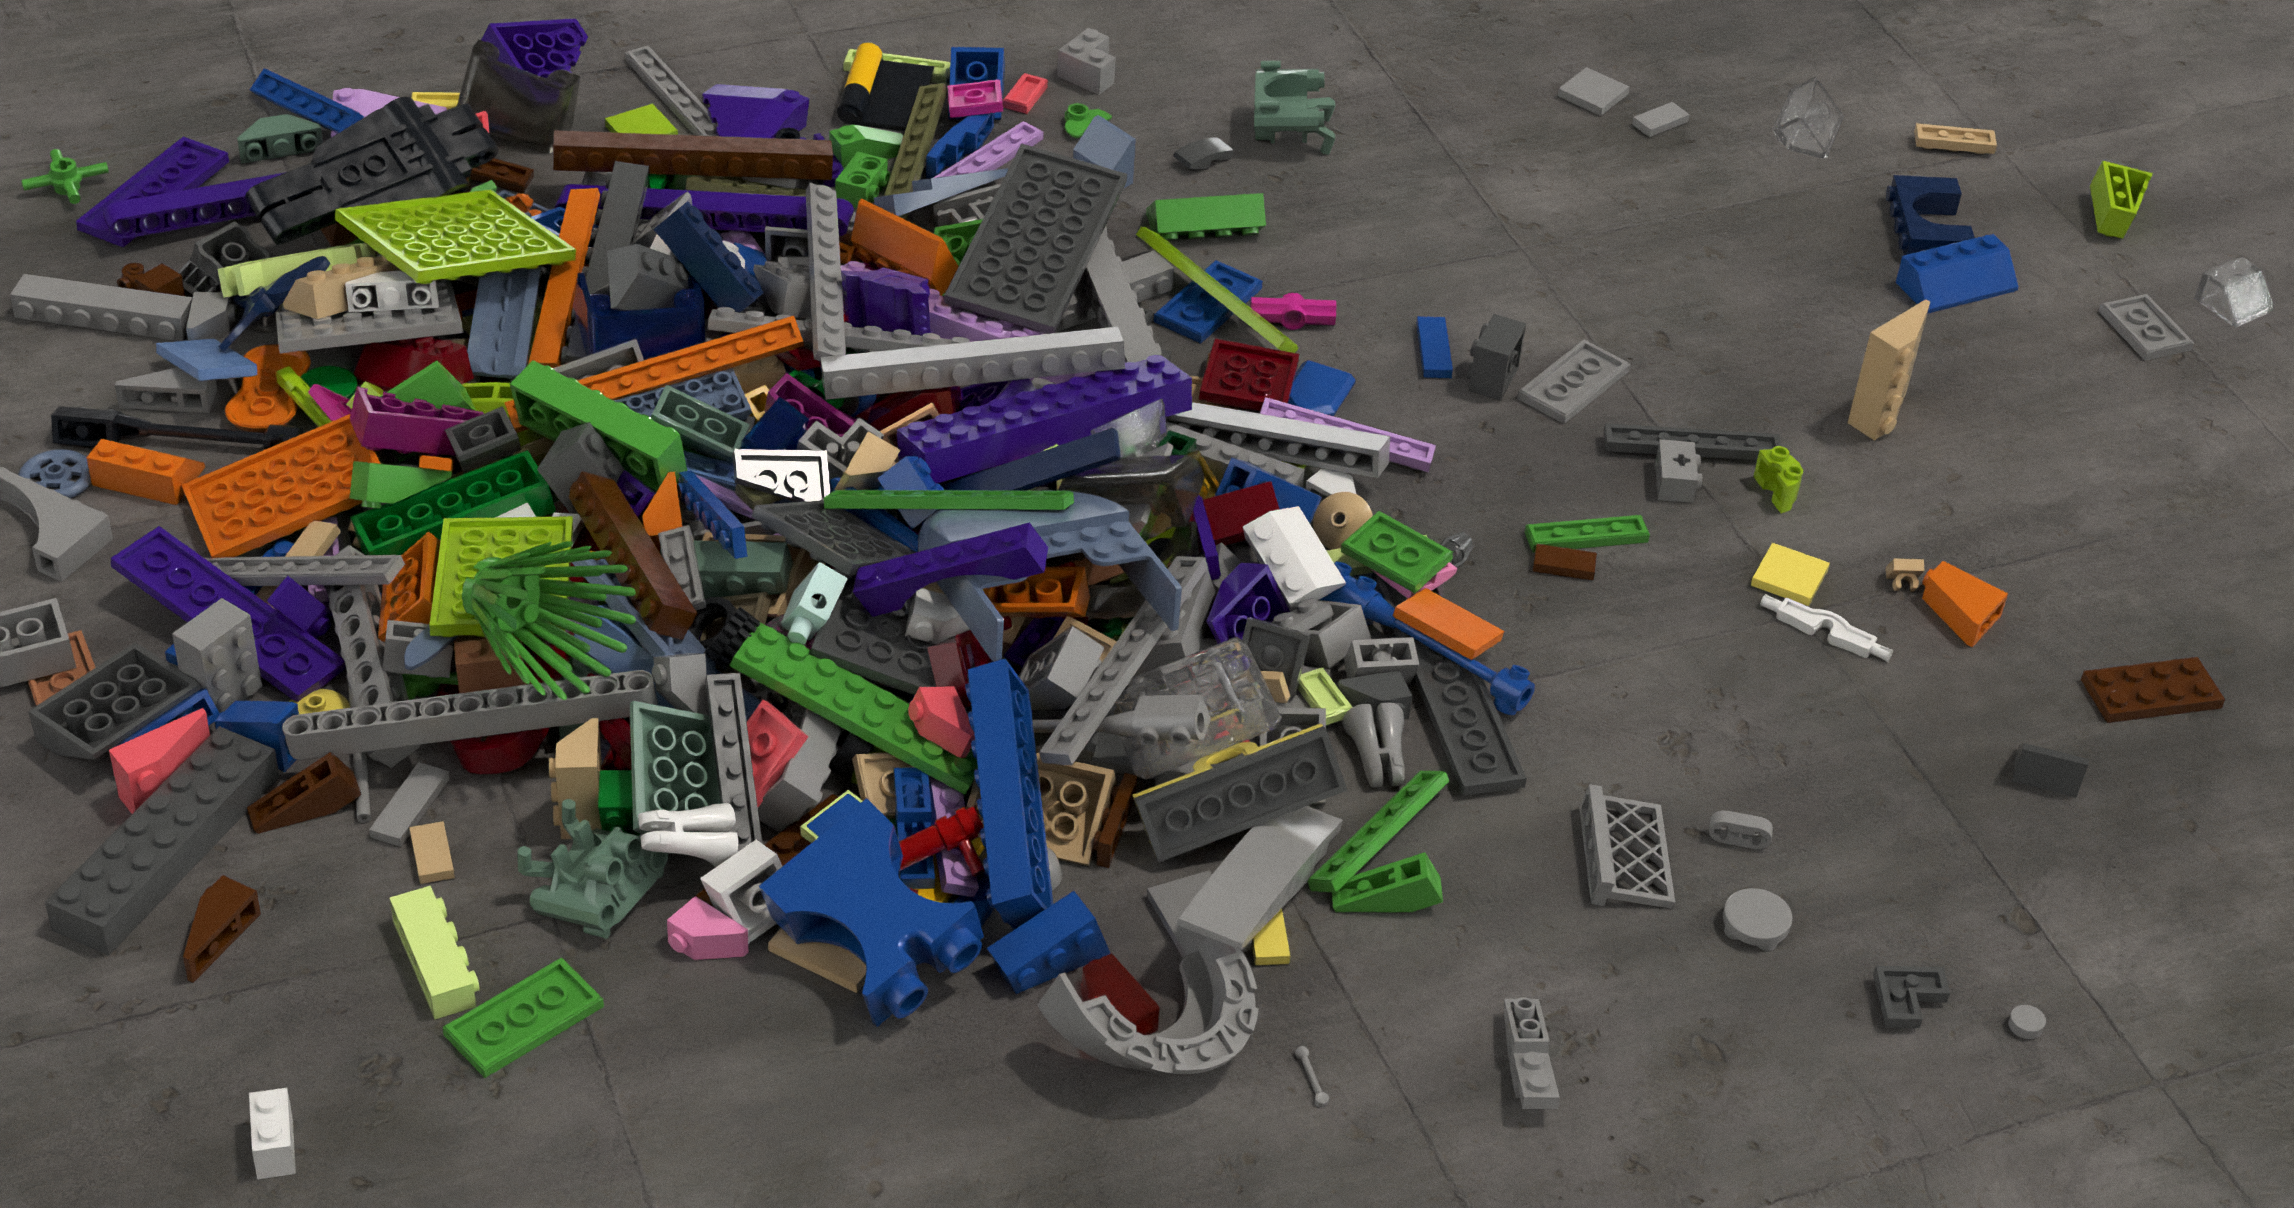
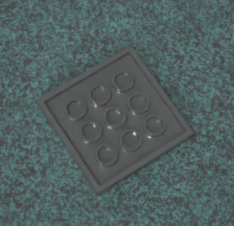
M824 500L755 505L751 515L752 518L762 523L761 527L772 533H779L786 538L785 541L789 545L810 552L811 558L835 567L834 571L847 578L857 575V570L860 567L916 553L845 509H824Z
M856 575L848 578L829 619L817 632L809 654L820 659H830L837 666L854 674L913 695L916 694L919 687H936L927 647L937 644H933V641L926 642L911 638V635L905 636L908 613L915 593L905 602L901 610L872 617L853 594Z

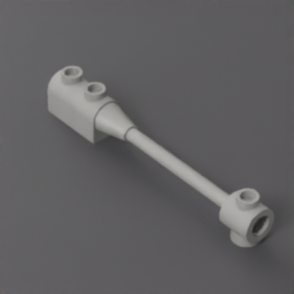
M1202 694L1140 696L1135 710L1107 716L1095 732H1106L1108 734L1134 738L1145 747H1154L1158 741L1170 740L1176 746L1184 747L1188 745L1190 740H1202L1205 737L1211 717ZM972 706L965 707L967 715L972 711ZM1062 719L1032 720L1034 733H1053Z

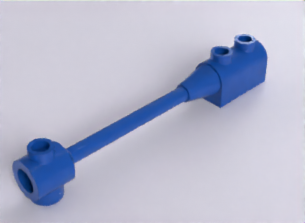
M1338 561L1334 563L1345 580L1346 585L1319 600L1361 605L1367 625H1372L1375 621L1394 629L1397 628L1490 683V695L1495 697L1493 703L1496 709L1502 713L1515 715L1517 711L1522 710L1529 703L1535 690V684L1528 680L1530 672L1527 669L1518 665H1512L1511 669L1504 668L1499 672H1495L1474 659L1470 660L1394 618L1395 608L1382 597L1381 593L1374 590L1377 584L1376 581L1366 576H1359L1357 580L1350 576L1352 568L1349 565Z

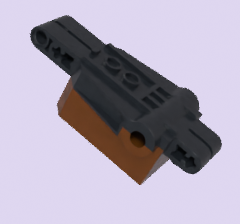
M400 97L315 148L311 163L254 185L246 192L245 199L258 219L261 220L262 225L276 245L288 243L318 230L322 231L332 247L346 245L359 238L335 220V209L419 198H436L470 192L469 178L472 169L495 158L499 148L487 130L483 128V124L469 104H462L435 114L429 104L418 107L412 98Z

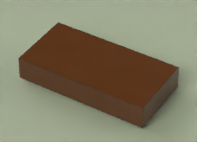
M1536 544L1533 571L1594 580L1597 553Z

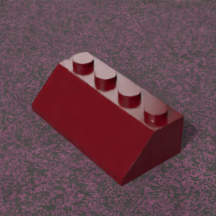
M433 336L367 343L354 371L357 384L362 385L366 381L386 392L435 361L443 365L461 384L474 379L466 346L452 343L451 340L436 339Z

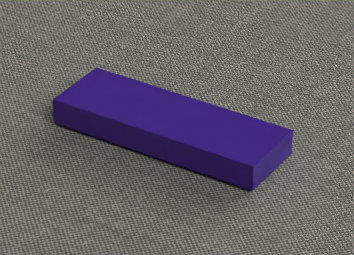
M1200 495L1189 497L1195 531L1211 580L1220 579L1221 572L1218 553L1203 499Z

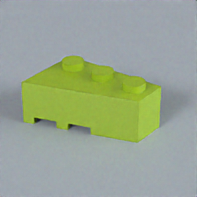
M2102 161L2090 184L2098 233H2102L2107 237L2124 238L2137 214L2153 173Z

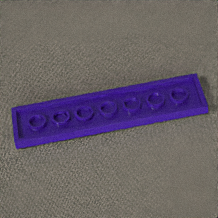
M160 526L111 557V567L187 623L221 598L250 614L260 676L294 701L299 702L346 669L345 661L342 657L307 632H304L266 602Z

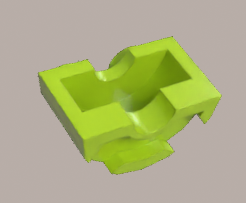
M1775 446L1772 449L1759 450L1753 477L1763 490L1773 491L1771 501L1782 514L1791 510L1793 503L1797 500L1803 469L1800 463L1793 456L1789 455L1790 452L1787 448Z

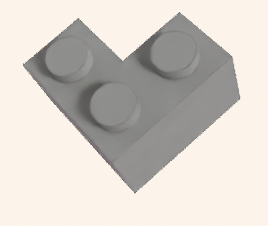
M1087 28L1058 50L1057 77L1098 95L1111 87L1115 79L1116 57L1109 55V36L1099 33L1097 30Z
M860 418L856 420L842 437L818 421H815L798 440L796 450L827 451L828 472L842 477L867 432L869 431L882 440L884 434Z

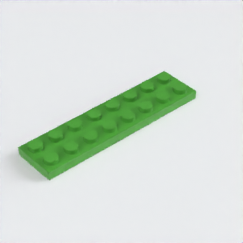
M759 622L760 625L756 627V631L750 633L752 636L747 637L734 655L730 667L965 795L974 781V770L978 769V764L973 755L972 747L966 758H959L934 742L922 737L909 717V703L868 682L863 677L837 666L830 659H820L810 655V649L801 643L791 642L788 637L777 632L775 629Z

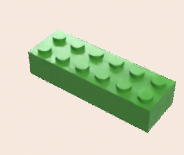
M532 360L510 383L519 423L554 442L561 431L590 422L614 456L619 460L624 470L655 492L659 489L668 472H675L676 484H678L679 472L687 471L681 436L675 429L665 427L655 422L648 415H641L629 409L622 402H615L605 397L598 390H591L581 385L576 379L568 378L556 372L548 365L544 366Z

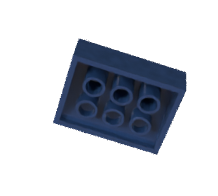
M688 201L653 229L718 307H729L734 309L735 312L740 313L764 293L760 288L758 280L746 272L741 266L739 257L726 248L722 243L719 233L706 224L699 209L691 206Z

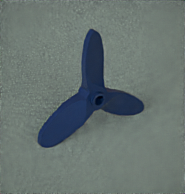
M325 256L316 257L283 274L268 286H259L249 295H236L233 300L240 308L245 309L243 317L218 347L224 352L250 325L263 316L268 317L276 312L279 305L287 297L295 280L307 277V273L311 271H326L330 265L329 260Z

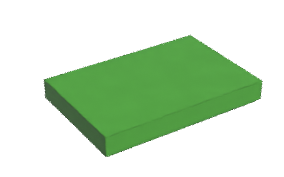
M1380 511L1341 544L1342 553L1413 593L1421 589L1453 559V551Z

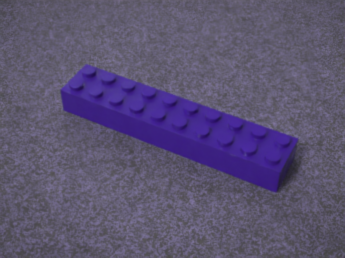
M1151 355L1147 359L1138 362H1126L1125 369L1096 371L1095 374L1088 376L1072 377L1069 381L1063 383L1047 384L1043 388L1031 392H1019L1016 396L1006 399H994L988 404L981 406H969L956 413L940 414L934 419L924 422H912L906 427L897 429L898 449H900L898 462L905 456L922 458L931 470L929 475L935 484L1003 465L1039 453L1056 444L1060 446L1111 428L1120 431L1192 410V377L1162 355Z

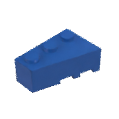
M1072 891L987 947L994 965L1015 994L1056 978L1059 974L1068 973L1111 955L1096 918L1075 891Z

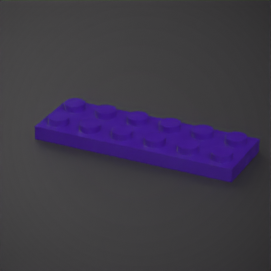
M183 136L76 220L77 230L121 247L126 246L136 237L118 239L111 234L103 217V211L106 206L118 201L198 188L229 163L228 152Z

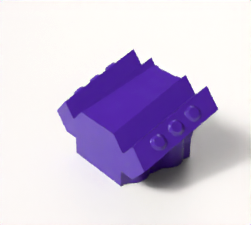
M884 267L873 271L841 270L845 322L852 324V327L877 326L882 331L889 332L902 329L910 331L912 335L923 336L925 333H931L928 279Z

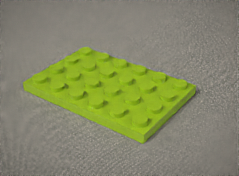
M573 516L444 518L429 624L430 636L454 637L458 635H475L485 637L477 620L473 619L475 618L474 615L467 613L464 609L462 601L463 584L466 578L474 579L479 571L473 567L488 557H499L502 559L548 542H552L550 545L552 546L572 541ZM572 546L555 552L572 549ZM571 562L546 565L544 567H567L571 565ZM570 577L540 579L569 581ZM554 595V596H558V597H562V598L568 599L567 596ZM556 626L566 632V629Z

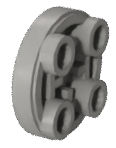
M1747 888L1733 893L1727 899L1723 911L1724 932L1728 938L1758 946L1765 951L1774 950L1777 944L1787 937L1793 919L1790 907L1782 898L1770 891L1758 888Z

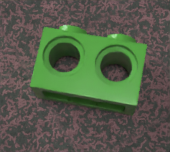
M857 151L835 180L837 198L849 201L854 208H857L861 198L870 203L874 202V197H878L879 192L888 185L890 179L888 159Z

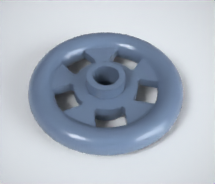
M66 449L39 453L27 460L18 473L19 476L30 480L32 477L40 476L41 481L35 483L46 488L60 487V489L53 490L68 498L81 494L91 484L86 456ZM70 462L75 465L73 467H69L65 463ZM72 475L80 476L76 482L70 481Z

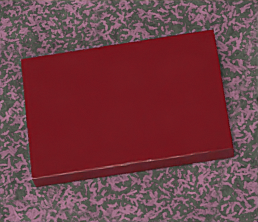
M1271 481L1203 499L1215 546L1220 543L1226 546L1246 540L1243 526L1269 511L1280 510ZM1190 503L1182 505L1195 553H1200L1201 549L1192 519Z

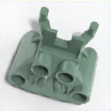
M1281 60L1261 61V69H1256L1255 140H1270L1272 144L1275 143V132L1297 131L1302 132V143H1307V133L1315 132L1325 138L1320 152L1326 155L1330 154L1335 142V134L1324 126V121H1330L1336 107L1335 101L1330 97L1307 99L1308 91H1319V88H1324V72H1319V69H1277L1281 68Z
M565 799L562 802V823L573 839L572 848L568 852L566 845L560 844L551 854L553 861L544 862L532 860L531 849L522 846L517 850L518 872L529 877L553 878L551 886L543 885L534 889L530 895V906L537 914L583 925L584 933L607 939L610 936L609 928L619 923L657 879L663 877V869L668 860V853L642 849L641 838L636 835L623 833L620 827H616L612 832L598 828L592 830L589 821L582 820L580 823L576 818L575 801Z

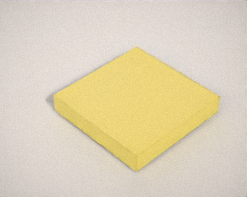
M1772 543L1752 578L1751 586L1809 606L1828 571L1830 563Z

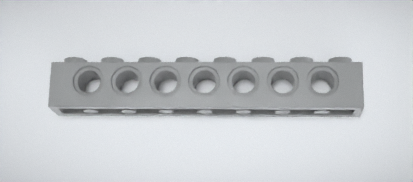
M348 545L335 556H360L364 554ZM323 585L328 594L329 609L333 614L334 629L339 637L340 653L345 661L346 676L351 684L354 705L359 707L409 700L402 674L382 670L385 642L378 638L381 595L378 585ZM421 744L367 751L366 753L372 760L380 761L392 768L418 749Z

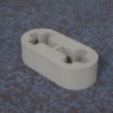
M1722 810L1712 814L1709 835L1720 843L1751 849H1764L1770 846L1772 842L1773 825L1769 820L1762 817Z

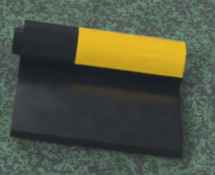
M873 43L860 44L837 108L838 117L847 124L905 131L919 87L930 85L934 66L884 61L882 51L877 45Z

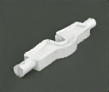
M1767 594L1761 600L1760 606L1776 612V619L1808 635L1815 634L1821 628L1829 629L1830 633L1827 640L1833 646L1853 652L1864 658L1871 654L1886 662L1892 656L1893 650L1877 644L1876 636L1851 626L1844 618L1833 612L1812 609L1789 598H1785L1782 602Z

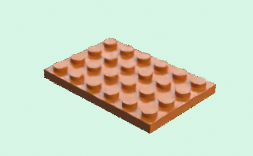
M351 414L182 484L212 559L237 557L281 537L291 535L295 531L307 527L313 521H323L330 516L349 510L362 503V500L350 499L353 461L381 463L375 451L361 446L350 422Z

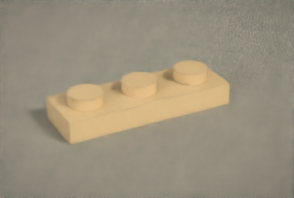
M1916 123L1914 131L1916 147L1924 149L1934 148L1952 152L1967 151L1977 154H1995L1997 147L1993 130Z

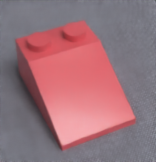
M203 708L109 749L119 798L132 814L210 736L207 714Z

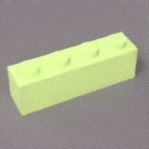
M431 886L390 897L393 923L434 1019L476 1007L475 992L480 991L479 982L475 971L468 972L466 966H469L465 948L463 946L457 947L456 945L458 936L453 922H446L445 920L447 911L442 897L436 899Z

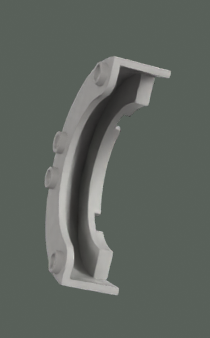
M1209 937L1199 951L1189 953L1180 963L1179 970L1185 990L1184 1007L1177 1022L1162 1032L1152 1035H1142L1136 1032V1025L1122 1016L1110 1003L1106 995L1082 1002L1065 973L1057 976L1037 1004L1049 1024L1066 1040L1086 1054L1100 1061L1126 1069L1172 1074L1202 1073L1218 1068L1232 1060L1243 1049L1251 1033L1254 1031L1259 1008L1255 1007L1254 995L1257 985L1251 967L1242 950Z

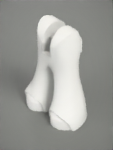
M729 803L712 804L698 809L683 811L653 810L638 815L639 828L644 831H652L640 837L641 846L644 850L695 856L710 862L715 867L738 851L737 832H729L736 821L734 809Z

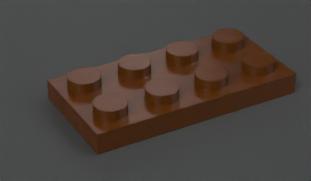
M2198 657L2083 671L2081 677L2082 683L2107 723L2221 709L2225 702V698Z

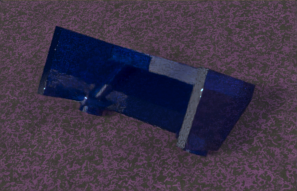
M578 273L573 306L586 356L633 339H637L644 360L704 343V298L699 283L689 273V289H683L676 293L674 298L675 308L617 311L611 309L609 296L603 294L590 295L584 273Z

